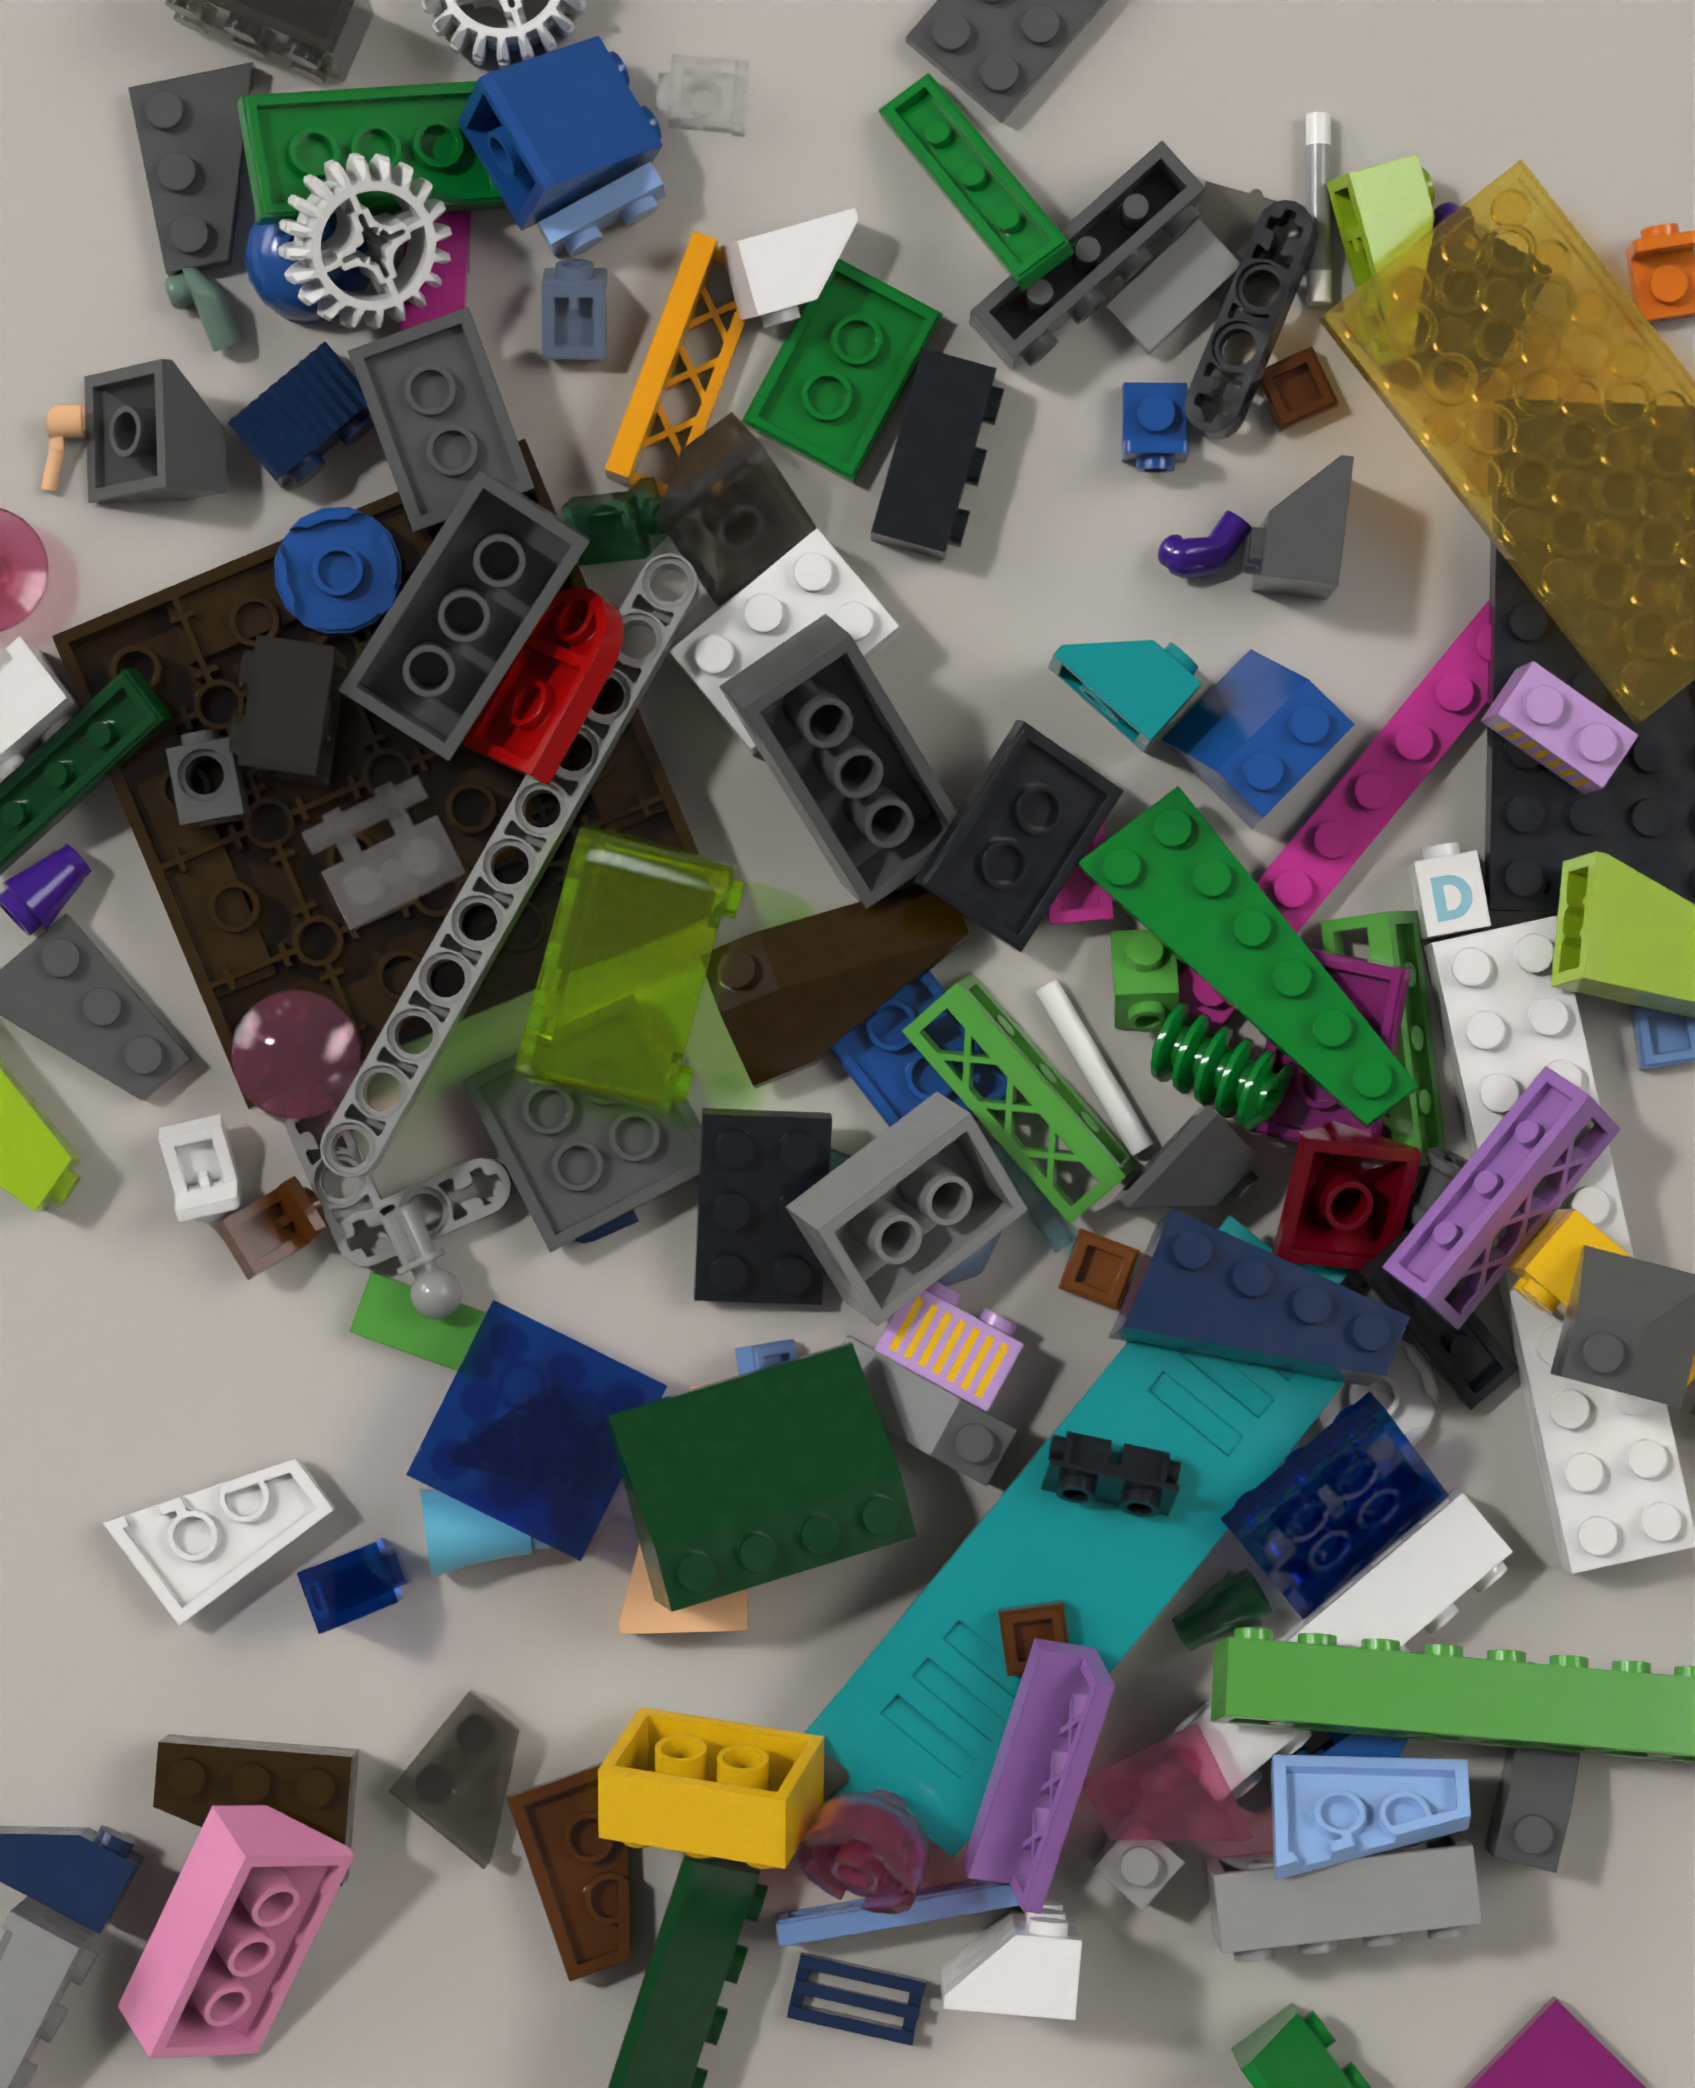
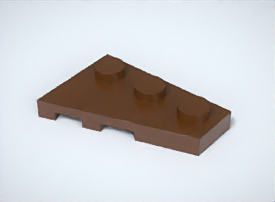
M603 1762L506 1796L570 1982L631 1960L628 1846L621 1841L599 1838L598 1769Z

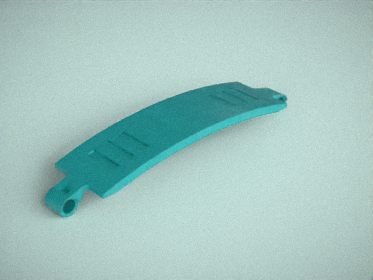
M1228 1215L1218 1227L1219 1230L1267 1252H1273L1269 1246L1231 1215ZM1294 1263L1337 1284H1340L1351 1270ZM1126 1341L989 1511L805 1730L804 1733L824 1736V1752L845 1768L849 1774V1779L825 1801L805 1836L851 1874L866 1861L891 1830L901 1821L910 1822L954 1858L971 1837L1022 1675L1007 1676L998 1614L999 1608L1064 1600L1069 1643L1095 1647L1110 1674L1251 1502L1345 1382L1288 1372L1284 1368L1254 1363L1249 1365L1229 1361L1225 1357L1193 1351L1186 1353L1164 1349L1161 1345ZM1067 1431H1072L1074 1433L1112 1440L1108 1463L1120 1465L1124 1443L1170 1452V1459L1181 1461V1469L1177 1485H1180L1179 1492L1169 1515L1158 1514L1153 1517H1137L1124 1512L1118 1505L1099 1501L1087 1504L1071 1503L1059 1498L1056 1492L1042 1490L1041 1484L1050 1462L1048 1460V1453L1052 1435L1065 1437Z

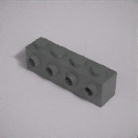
M1162 140L1060 231L1070 243L1074 251L1073 255L1024 291L1009 276L971 310L970 326L1011 371L1023 360L1032 367L1059 342L1053 335L1055 331L1070 318L1078 325L1085 321L1105 302L1106 298L1100 292L1118 275L1124 282H1128L1153 259L1154 256L1148 249L1165 233L1172 240H1175L1200 217L1201 213L1195 207L1200 203L1205 187Z

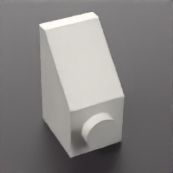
M848 209L720 246L740 320L761 316L763 326L768 327L801 317L798 305L818 299L858 222L856 209Z

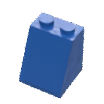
M599 36L479 77L458 120V124L521 231L539 223L543 219L650 161L653 163L663 146L660 141L662 137L661 129L656 117L648 107H640L629 88L630 79L625 64L614 51L608 52Z
M1250 649L1161 741L1252 829L1355 724L1309 679Z

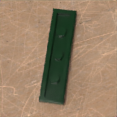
M136 667L124 669L0 783V875L173 719L172 715Z

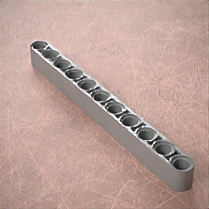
M665 553L651 558L633 584L619 609L623 621V634L633 626L647 627L656 635L654 649L643 658L629 657L620 650L616 664L606 682L616 683L624 690L622 706L616 712L606 715L596 713L591 709L575 737L585 739L592 746V757L585 768L579 771H569L559 766L549 786L528 776H525L323 1134L320 1143L321 1158L326 1167L334 1174L355 1178L364 1177L372 1173L381 1163L697 602L699 596L697 574L692 564L683 556ZM665 570L678 571L688 581L685 594L676 601L665 602L659 600L652 593L651 586L653 580L659 573ZM545 793L553 795L559 800L561 808L559 817L554 824L538 828L528 823L525 810L527 803L532 797ZM516 849L526 854L529 863L526 876L515 884L499 882L494 874V864L497 857L506 850ZM481 905L492 908L497 919V925L492 935L480 941L467 938L462 927V921L467 911ZM443 962H456L462 967L465 974L463 988L452 997H440L431 987L432 972ZM412 1018H424L429 1022L433 1030L431 1045L419 1054H409L402 1048L399 1042L400 1029L406 1021ZM380 1074H391L398 1080L401 1087L399 1101L388 1110H377L368 1099L367 1089L369 1083ZM349 1130L360 1131L369 1143L367 1158L356 1167L345 1166L336 1155L338 1139Z

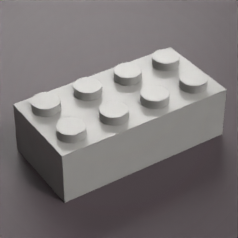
M1461 1832L1275 1881L1273 1851L1204 1859L1213 1936L1222 1954L1233 1952L1234 1961L1237 1962L1269 1959L1273 1957L1272 1948L1298 1945L1299 1954L1333 1952L1338 1949L1337 1940L1363 1938V1945L1366 1947L1396 1945L1402 1943V1933L1427 1930L1429 1939H1452L1466 1936V1926L1482 1924L1474 1848Z

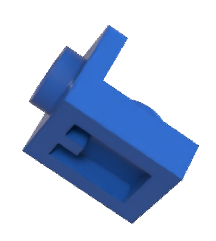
M1123 383L1122 462H1136V471L1144 473L1174 471V462H1186L1189 455L1187 417L1184 408L1187 383Z

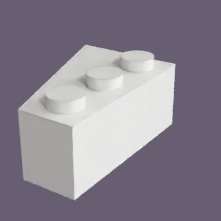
M20 636L5 648L12 658L0 667V783L25 761L24 758L45 743L82 709L77 697L43 653Z

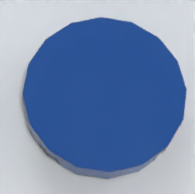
M350 507L322 508L301 517L289 529L290 532L284 537L274 559L275 586L285 608L305 627L328 636L356 635L376 626L387 614L403 585L402 557L391 533L373 517Z

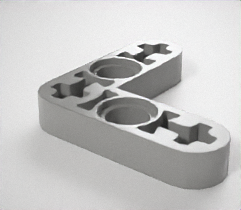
M312 1092L298 1097L287 1110L285 1123L294 1149L313 1192L322 1204L324 1217L339 1251L346 1260L354 1265L369 1267L397 1257V1253L388 1235L376 1241L378 1252L373 1256H369L364 1248L353 1250L349 1240L358 1234L355 1224L360 1220H364L369 1228L383 1225L382 1218L385 1216L383 1209L394 1205L395 1209L404 1205H409L414 1197L424 1193L438 1198L443 1207V1217L437 1227L427 1231L433 1241L498 1212L506 1206L512 1196V1178L506 1167L493 1159L478 1158L458 1165L382 1199L370 1173L364 1177H359L358 1187L352 1195L342 1199L335 1198L324 1187L323 1177L327 1169L324 1161L320 1158L314 1164L309 1154L311 1150H320L319 1140L314 1132L302 1133L298 1123L307 1118L305 1107L309 1104H314L318 1111L330 1110L332 1118L340 1104L329 1095ZM330 1121L324 1125L325 1130L327 1129ZM349 1130L338 1139L339 1141L343 1137L348 1149L336 1151V1155L339 1161H346L356 1167L362 1164L365 1158L353 1131ZM481 1168L486 1176L497 1174L501 1185L493 1190L495 1201L486 1205L481 1197L468 1199L460 1203L467 1211V1215L456 1220L453 1201L441 1187V1184L453 1179L454 1191L458 1192L474 1183L472 1172L476 1169Z

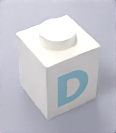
M1459 842L1422 848L1423 860L1414 861L1407 865L1415 911L1418 913L1421 940L1483 930L1490 927L1491 922L1478 851L1461 853Z

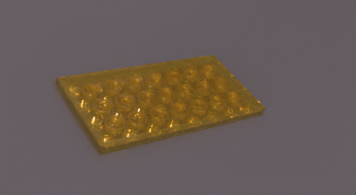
M1521 159L1319 319V322L1635 724H1638L1695 680V380Z

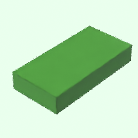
M371 1272L349 1332L471 1375L493 1314L460 1303L458 1308L448 1317L442 1319L427 1318L421 1315L412 1304L410 1295L412 1285L376 1272Z

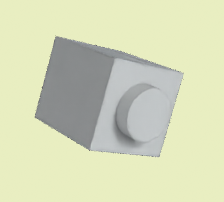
M1133 1810L1090 1857L1093 1867L1141 1911L1185 1863L1181 1854Z

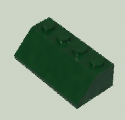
M684 1853L608 2088L704 2087L708 2070L697 2067L705 2042L717 2046L728 2012V2008L719 2006L717 2003L725 1981L737 1985L748 1951V1947L737 1944L745 1920L757 1923L767 1894L768 1886L757 1882L760 1869L751 1867L746 1862L716 1857L693 1858Z

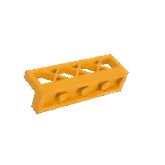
M694 230L604 469L607 478L678 505L747 319L740 320L735 300L715 308L707 291L706 284L714 263L725 266L721 249L718 247L717 239ZM703 298L709 312L694 318L700 300ZM735 311L728 332H726L720 318ZM713 321L723 341L720 354L717 358L694 368L684 348L687 335L690 331ZM679 357H681L687 371L672 378ZM713 370L707 389L704 391L698 377ZM691 380L701 400L698 413L695 417L671 427L662 407L666 392ZM657 416H659L665 431L650 437ZM691 429L685 448L682 450L676 436ZM669 439L679 459L671 485L637 474L636 472L644 451Z

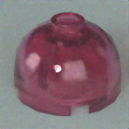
M881 1789L874 1790L873 1792H846L834 1796L821 1805L800 1839L798 1847L801 1848L796 1856L798 1866L809 1880L829 1895L842 1900L845 1891L848 1890L855 1895L865 1897L861 1909L886 1914H897L907 1911L912 1907L926 1879L930 1864L927 1834L915 1815L908 1810L906 1802L901 1797Z

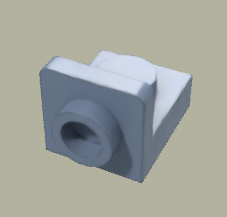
M584 259L561 260L556 262V268H545L541 285L542 359L606 360L607 269L594 268L593 262Z

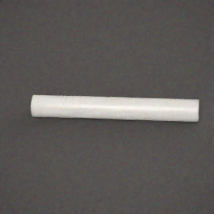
M1055 979L1036 990L1035 992L1131 1156L1154 1144L1059 981Z

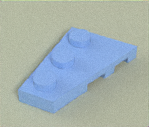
M1273 1754L1271 1790L1274 1881L1469 1828L1471 1810L1468 1761L1466 1759Z

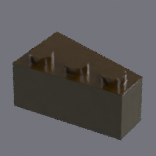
M168 1734L158 1742L153 1807L202 1827L212 1806L267 1805L351 1849L359 1749ZM350 1866L340 1884L341 1887L349 1877Z

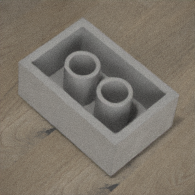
M935 1092L786 1206V1209L843 1300L876 1326L886 1321L1028 1211V1208L971 1113L939 1092Z

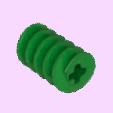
M1185 1002L1179 1003L1166 1018L1154 1042L1150 1063L1152 1076L1160 1082H1168L1172 1079L1173 1087L1181 1094H1190L1194 1091L1195 1100L1203 1106H1211L1215 1103L1216 1111L1224 1118H1233L1237 1115L1239 1125L1246 1130H1254L1261 1126L1276 1111L1289 1089L1294 1072L1292 1061L1284 1066L1278 1074L1272 1072L1276 1059L1274 1051L1269 1049L1256 1062L1252 1061L1254 1040L1245 1038L1232 1050L1229 1048L1233 1035L1232 1028L1226 1025L1213 1038H1210L1208 1032L1212 1021L1211 1017L1207 1014H1202L1189 1026L1186 1022L1190 1007Z

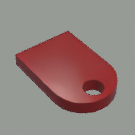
M585 587L571 588L557 594L467 732L462 744L486 758L549 786L618 659L623 641V621L617 607L595 591Z

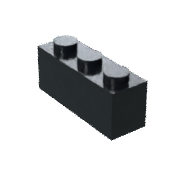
M922 348L871 530L872 541L940 560L945 559L948 545L961 547L970 511L959 508L965 484L978 486L987 454V449L976 447L982 423L995 425L1004 393V388L993 386L997 368Z

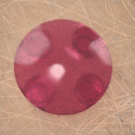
M284 991L261 1000L243 1017L235 1032L232 1043V1067L235 1078L243 1093L263 1111L286 1119L313 1118L332 1109L345 1097L359 1071L361 1041L350 1018L333 1001L308 991Z

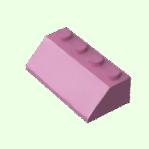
M267 1805L211 1807L118 2004V2008L149 2058L258 2054L355 1856L348 1846Z

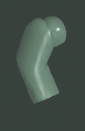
M184 268L182 269V274L169 276L165 280L164 285L174 308L183 309L195 303L214 352L232 347L243 341L226 295L199 269Z

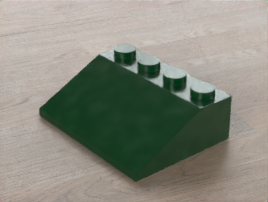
M850 1342L606 1415L654 1600L671 1612L917 1537L899 1467L854 1346Z

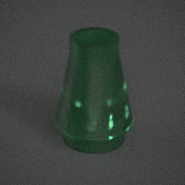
M1248 1568L1236 1574L1229 1570L1184 1612L1173 1617L1172 1621L1184 1644L1190 1651H1194L1202 1645L1234 1635L1235 1628H1257L1262 1626L1261 1619L1272 1613V1608L1263 1589Z

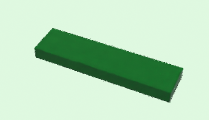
M927 73L878 110L886 125L1022 291L1026 290L1074 254L1068 240L930 73Z

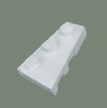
M297 1457L106 1521L103 1524L180 1626L336 1508Z

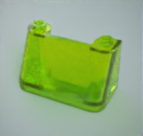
M591 824L581 826L569 862L520 1045L514 1078L545 1087L670 1114L673 1103L685 1105L695 1068L684 1065L685 1051L718 929L722 923L723 916L736 918L745 881L734 879L738 865Z

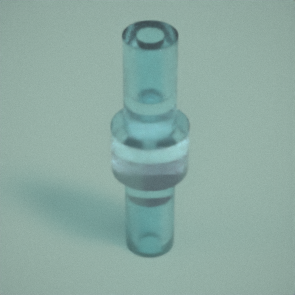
M996 1139L989 1143L1028 1208L1026 1213L1055 1253L1076 1239L1075 1235L1046 1196Z

